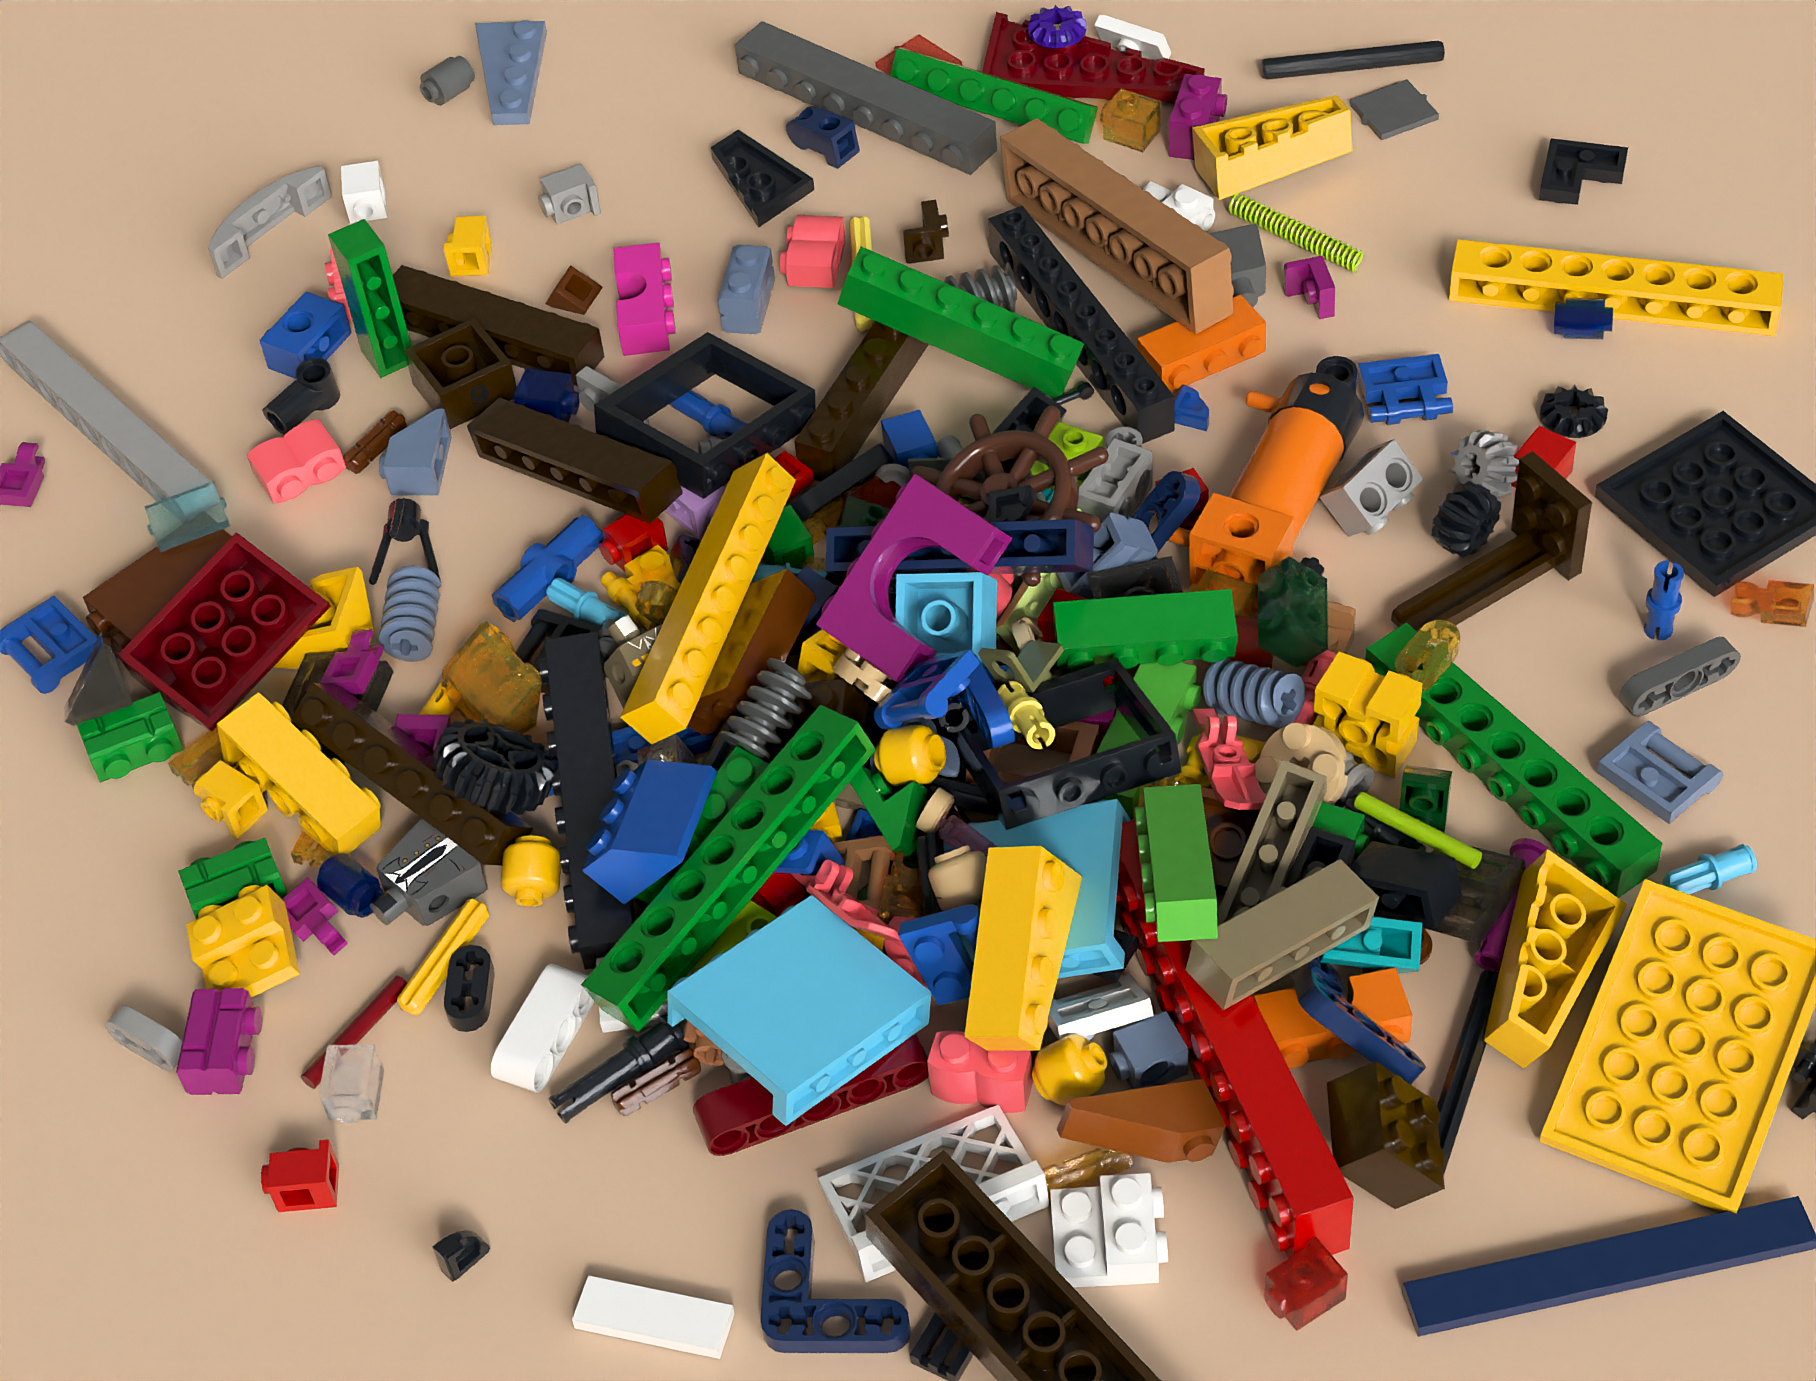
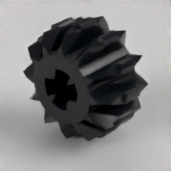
M1471 481L1465 484L1460 483L1455 487L1453 493L1446 495L1444 503L1438 506V514L1433 518L1434 526L1431 536L1452 554L1456 553L1461 557L1469 554L1473 555L1478 551L1480 545L1486 544L1487 538L1494 532L1493 528L1500 520L1498 513L1501 510V502L1497 500L1495 495L1490 493L1489 489L1480 484L1476 485Z

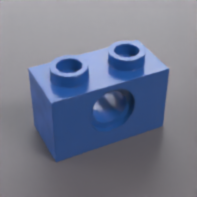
M305 292L259 341L268 369L297 379L296 369L302 362L311 358L327 360L352 333L342 304Z

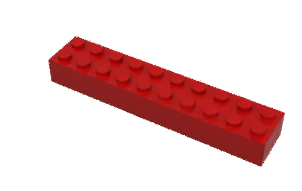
M1134 819L1122 823L1116 902L1122 911L1120 913V921L1123 931L1137 938L1139 946L1137 956L1141 969L1145 976L1152 974L1157 984L1155 986V995L1162 1012L1167 1011L1171 1013L1175 1022L1174 1025L1188 1047V1051L1193 1059L1191 1069L1194 1079L1203 1078L1231 1138L1229 1150L1234 1164L1238 1169L1245 1168L1251 1180L1248 1182L1251 1199L1258 1211L1265 1209L1270 1220V1223H1268L1269 1235L1278 1253L1285 1251L1292 1268H1296L1348 1250L1350 1248L1354 1196L1253 996L1250 995L1229 1008L1222 1010L1185 970L1191 951L1190 945L1192 940L1158 942L1156 922L1146 923L1136 821Z

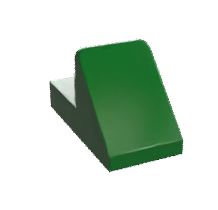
M862 766L851 779L850 784L891 849L908 857L915 851V842L919 833L916 823L924 810L927 788L914 781L894 794L893 786L884 778L881 771L875 773Z

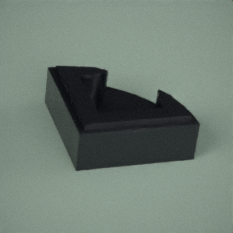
M1031 485L988 493L989 522L1024 521L1032 509L1035 492Z
M467 1230L453 1233L432 1246L441 1271L452 1282L460 1278L490 1252V1247L476 1233Z

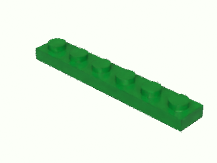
M905 48L896 49L890 74L891 77L956 105L1024 125L1037 118L1049 127L1057 130L1058 133L1067 139L1083 144H1089L1098 107Z

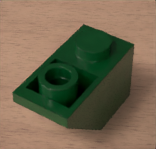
M1406 765L1402 777L1399 810L1445 833L1453 771Z

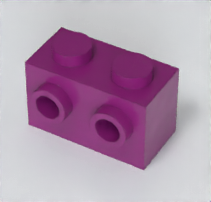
M1184 75L1169 120V157L1195 160L1192 127L1218 122L1220 117L1225 116L1227 94H1222V78L1205 75Z

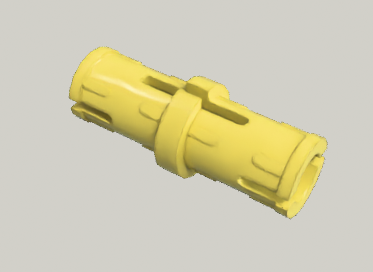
M1009 681V685L1014 692H1010L1005 684L1001 685L997 692L1007 708L1013 729L1018 733H1022L1029 746L1034 749H1043L1037 739L1039 737L1046 746H1049L1054 740L1055 729L1045 719L1043 707L1038 700L1029 697L1024 687L1016 681Z

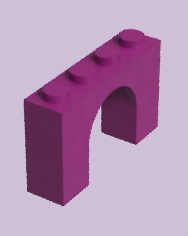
M914 474L911 480L899 489L895 499L896 503L886 518L875 526L871 534V541L861 556L850 564L846 573V579L837 593L825 602L822 608V615L816 623L817 626L896 682H900L917 663L933 659L938 652L901 626L891 612L888 589L891 577L900 562L916 550L926 547H941L988 576L1013 539L917 474Z

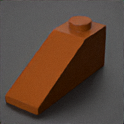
M1202 1078L1069 1099L1057 1127V1132L1060 1138L1166 1163L1183 1160L1197 1162L1213 1155L1226 1125Z

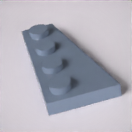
M523 20L519 22L475 23L493 124H530L547 35L545 21Z

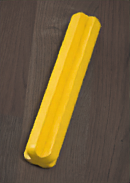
M469 899L465 902L397 997L401 1010L413 1016L422 1012L446 978L451 956L458 949L470 944L489 917L487 906L484 903L478 902L475 899Z

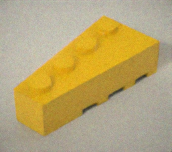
M1338 95L1192 127L1195 169L1219 200L1352 151L1350 109Z
M258 692L217 723L224 763L237 771L242 770L247 777L259 784L262 793L267 790L275 803L276 809L288 818L297 814L302 830L339 861L381 829L379 810L381 804L374 793L367 787L360 789L351 781L350 773L346 767L336 758L328 759L320 751L321 747L315 737L305 729L300 732L291 723V718L287 711L277 701L270 703Z
M1042 846L988 848L964 1036L987 1051H1040L1043 1035L1047 1027V1019L1083 877Z
M1548 849L1522 873L1483 1040L1523 1069L1551 1047L1628 905Z

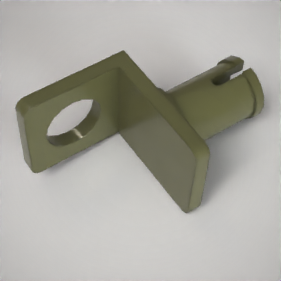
M1031 640L1017 657L1011 651L982 648L978 655L999 687L1005 684L1008 689L1012 690L1009 681H1016L1024 687L1025 692L1033 693L1041 682L1054 678L1049 670L1063 653L1064 649L1059 643ZM996 661L1003 662L1009 666V669L1005 672Z

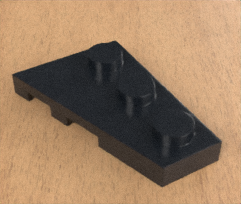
M740 130L733 132L711 147L713 161L758 227H761L815 190L812 177Z

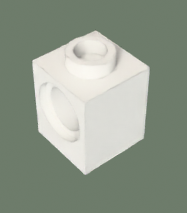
M378 161L341 166L342 196L350 224L362 219L371 221L387 218L386 190Z

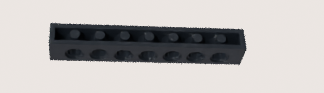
M1023 205L988 218L990 254L1003 271H1005L1006 263L1010 264L1016 288L1048 328L1084 343L1076 365L1122 425L1140 432L1143 438L1142 444L1175 431L1174 395Z

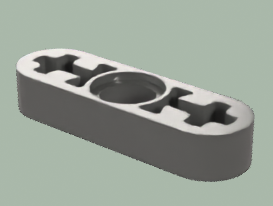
M1725 637L1713 638L1634 675L1621 688L1619 698L1635 716L1646 715L1725 678L1737 667L1741 655Z

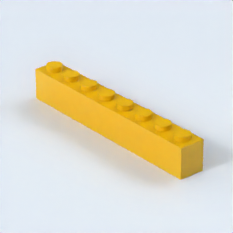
M768 453L733 471L620 715L622 720L651 745L687 728L796 480Z

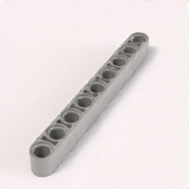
M28 320L0 337V355L7 365L182 525L186 527L204 514L207 515L221 506L222 502L218 492L200 471L33 322Z

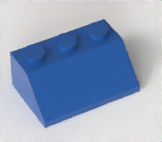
M646 760L633 771L629 768L624 770L612 785L611 790L615 792L612 800L604 807L599 816V820L602 821L600 829L587 844L586 850L590 853L582 871L623 904H626L684 860L717 770L709 765Z

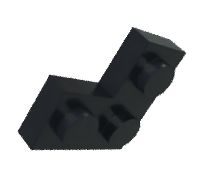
M1551 138L1539 200L1578 205L1583 180L1622 184L1628 147Z

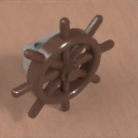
M1048 406L1044 410L1032 432L1015 430L991 434L985 417L981 414H974L969 420V425L975 441L962 449L947 464L943 472L924 466H916L911 471V477L917 474L957 501H959L961 495L979 500L966 507L988 522V493L1031 485L1035 492L1032 509L1024 521L1076 519L1093 526L1094 532H1097L1101 527L1099 517L1076 510L1079 499V487L1076 476L1104 464L1108 460L1109 454L1105 448L1097 447L1068 460L1062 450L1048 439L1060 418V410L1055 406ZM1017 458L1009 474L1004 473L1001 461ZM1035 461H1039L1050 468L1034 476L1030 471ZM985 469L988 478L984 483L972 480ZM1055 486L1051 501L1046 502L1043 491ZM1040 573L1018 574V576L1022 575L1025 584L1030 587L1037 586L1041 581Z

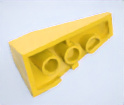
M358 566L324 573L310 579V589L329 602L331 607L273 668L326 670L336 652L347 651L351 636L355 630L372 629L374 632L363 573Z

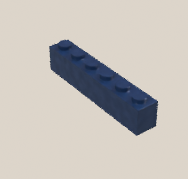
M1076 519L989 522L1013 538L989 574L1093 572V526ZM875 526L827 528L825 572L846 578L850 564L861 556L871 541V534ZM926 547L916 550L905 557L895 569L892 577H896V574L969 573L980 571L971 567L945 548Z

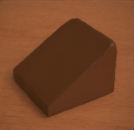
M570 265L545 304L552 308L585 315L603 287Z

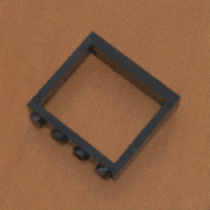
M709 332L594 404L597 434L606 435L618 442L629 446H636L645 452L669 459L677 469L680 486L703 499L720 487L725 486L729 482L734 470L765 453H772L798 435L816 410L815 389ZM715 374L774 406L702 455L643 422Z
M1117 658L1043 681L1033 693H1026L1029 697L1038 700L1043 707L1045 719L1051 723L1053 728L1117 708L1140 740L1004 784L983 752L991 748L967 706L964 708L968 711L969 721H974L975 729L969 730L966 726L959 732H951L953 743L958 750L960 759L1006 830L1182 773L1175 732ZM1113 675L1112 685L1104 687L1103 678ZM953 710L952 713L955 716V718H957L958 715L955 712V710ZM1014 730L1015 741L1025 738L1022 733ZM1020 791V797L1010 799L1008 794Z

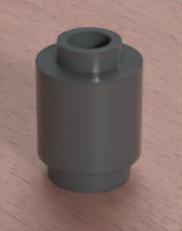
M448 57L421 75L420 90L427 101L441 106L470 87V83L474 81L475 74L471 65L464 57Z

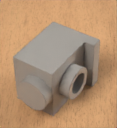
M581 163L540 178L543 193L538 196L540 207L546 217L552 216L556 224L592 212L594 216L601 214L596 185Z

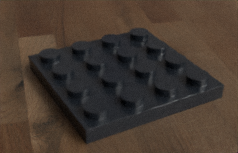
M1725 411L1716 414L1596 485L1595 497L1669 560L1680 564L1684 572L1713 597H1716L1816 536V484Z

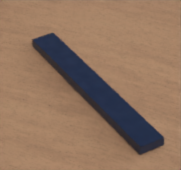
M1799 1196L1741 1208L1738 1209L1737 1213L1727 1211L1403 1283L1402 1293L1417 1336L1419 1337L1816 1249V1233Z

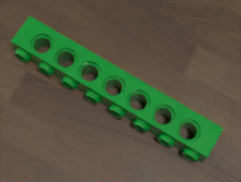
M1407 622L1366 648L1365 660L1372 664L1375 673L1386 676L1390 670L1397 674L1407 675L1411 679L1423 683L1421 706L1415 716L1419 718V726L1426 731L1428 737L1435 744L1442 745L1457 758L1458 763L1465 771L1475 774L1488 786L1491 793L1498 800L1505 801L1520 814L1528 827L1534 830L1537 829L1553 844L1556 851L1562 857L1572 860L1586 873L1587 877L1619 898L1657 871L1662 848L1660 840Z
M819 705L581 984L601 1010L637 1032L645 1026L666 1001L667 991L679 979L687 976L788 856L790 851L798 844L800 839L809 831L876 751L859 722L823 705Z

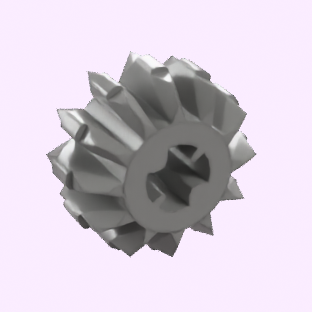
M1477 430L1476 432H1471L1470 436L1459 439L1460 450L1451 452L1455 459V466L1449 469V471L1457 476L1453 487L1460 483L1465 484L1471 481L1476 485L1480 484L1489 489L1490 493L1497 497V500L1501 496L1511 494V483L1517 481L1515 469L1519 465V460L1514 458V454L1518 446L1508 442L1507 435L1500 432H1490L1489 430Z

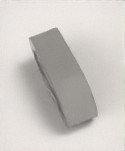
M122 1005L105 1023L106 1029L116 1041L156 1066L171 1072L178 1065L182 1040L161 1024L126 1005Z

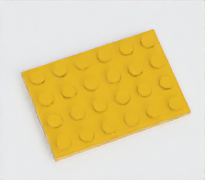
M1644 879L1541 1132L1540 1143L1718 1212L1731 1211L1737 1213L1816 1006V939Z

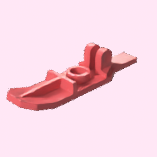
M1215 708L1193 709L1192 715L1201 734L1195 748L1217 799L1223 806L1237 810L1261 809L1267 795L1259 785L1256 778L1255 765L1249 762L1242 747L1243 742L1236 737L1237 720L1235 715L1224 716L1223 724H1221Z
M825 860L816 876L789 873L806 887L808 893L813 895L850 926L887 940L902 942L898 936L899 931L891 929L877 917V909L860 903L858 899L846 893L853 878V870L844 865L839 866L838 863L831 860Z

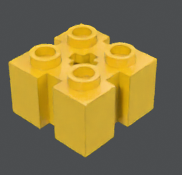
M1339 651L1315 688L1314 712L1319 713L1313 725L1322 726L1333 732L1347 751L1352 753V755L1362 758L1361 763H1366L1375 771L1395 778L1417 742L1419 718L1415 715L1421 706L1423 683L1413 680L1407 675L1397 674L1390 670L1386 676L1375 673L1374 667L1367 660L1355 658Z

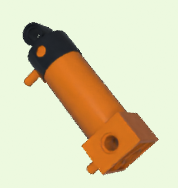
M1332 356L1321 360L1317 365L1316 373L1311 372L1298 375L1289 383L1280 398L1253 390L1248 392L1245 401L1248 407L1271 413L1268 418L1267 428L1228 496L1213 493L1192 530L1178 527L1168 540L1169 542L1189 547V592L1232 589L1234 606L1262 615L1268 612L1279 595L1278 587L1282 582L1288 581L1292 575L1293 545L1338 462L1344 458L1364 418L1363 405L1356 395L1358 370L1352 360L1341 356Z

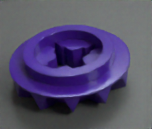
M1055 4L1053 9L1041 8L1039 14L1031 15L1030 23L1028 24L1030 38L1036 44L1047 48H1064L1074 45L1086 33V20L1083 19L1082 12L1072 11L1071 6L1058 8ZM1054 24L1061 25L1059 26V30H1056V26H1054Z

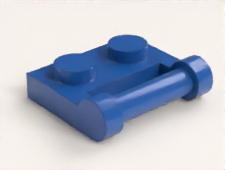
M55 596L0 630V652L4 655H10L31 677V684L43 694L52 692L59 685L61 678L104 651L99 639ZM31 636L53 659L43 665L22 644V641Z
M968 649L917 663L876 707L874 712L876 724L881 729L889 730L901 726L903 721L920 717L931 720L944 716L948 711L947 699L959 694L969 685L971 680L968 676L978 667L980 662L972 651Z
M964 905L900 924L898 936L928 989L931 991L937 1005L970 997L974 963L957 932L966 935L975 952L980 910L976 905Z

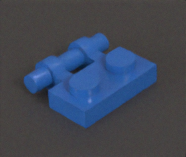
M1439 354L1358 363V379L1365 403L1382 402L1383 404L1368 407L1370 423L1385 421L1387 425L1400 424L1401 419L1422 417L1424 421L1437 419L1438 415L1453 413L1451 397L1437 399L1435 395L1447 394L1448 384ZM1419 398V401L1399 403L1398 399Z

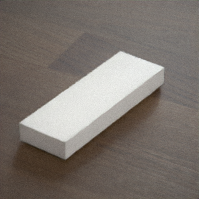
M588 1276L572 1322L575 1329L720 1359L735 1313L733 1305Z

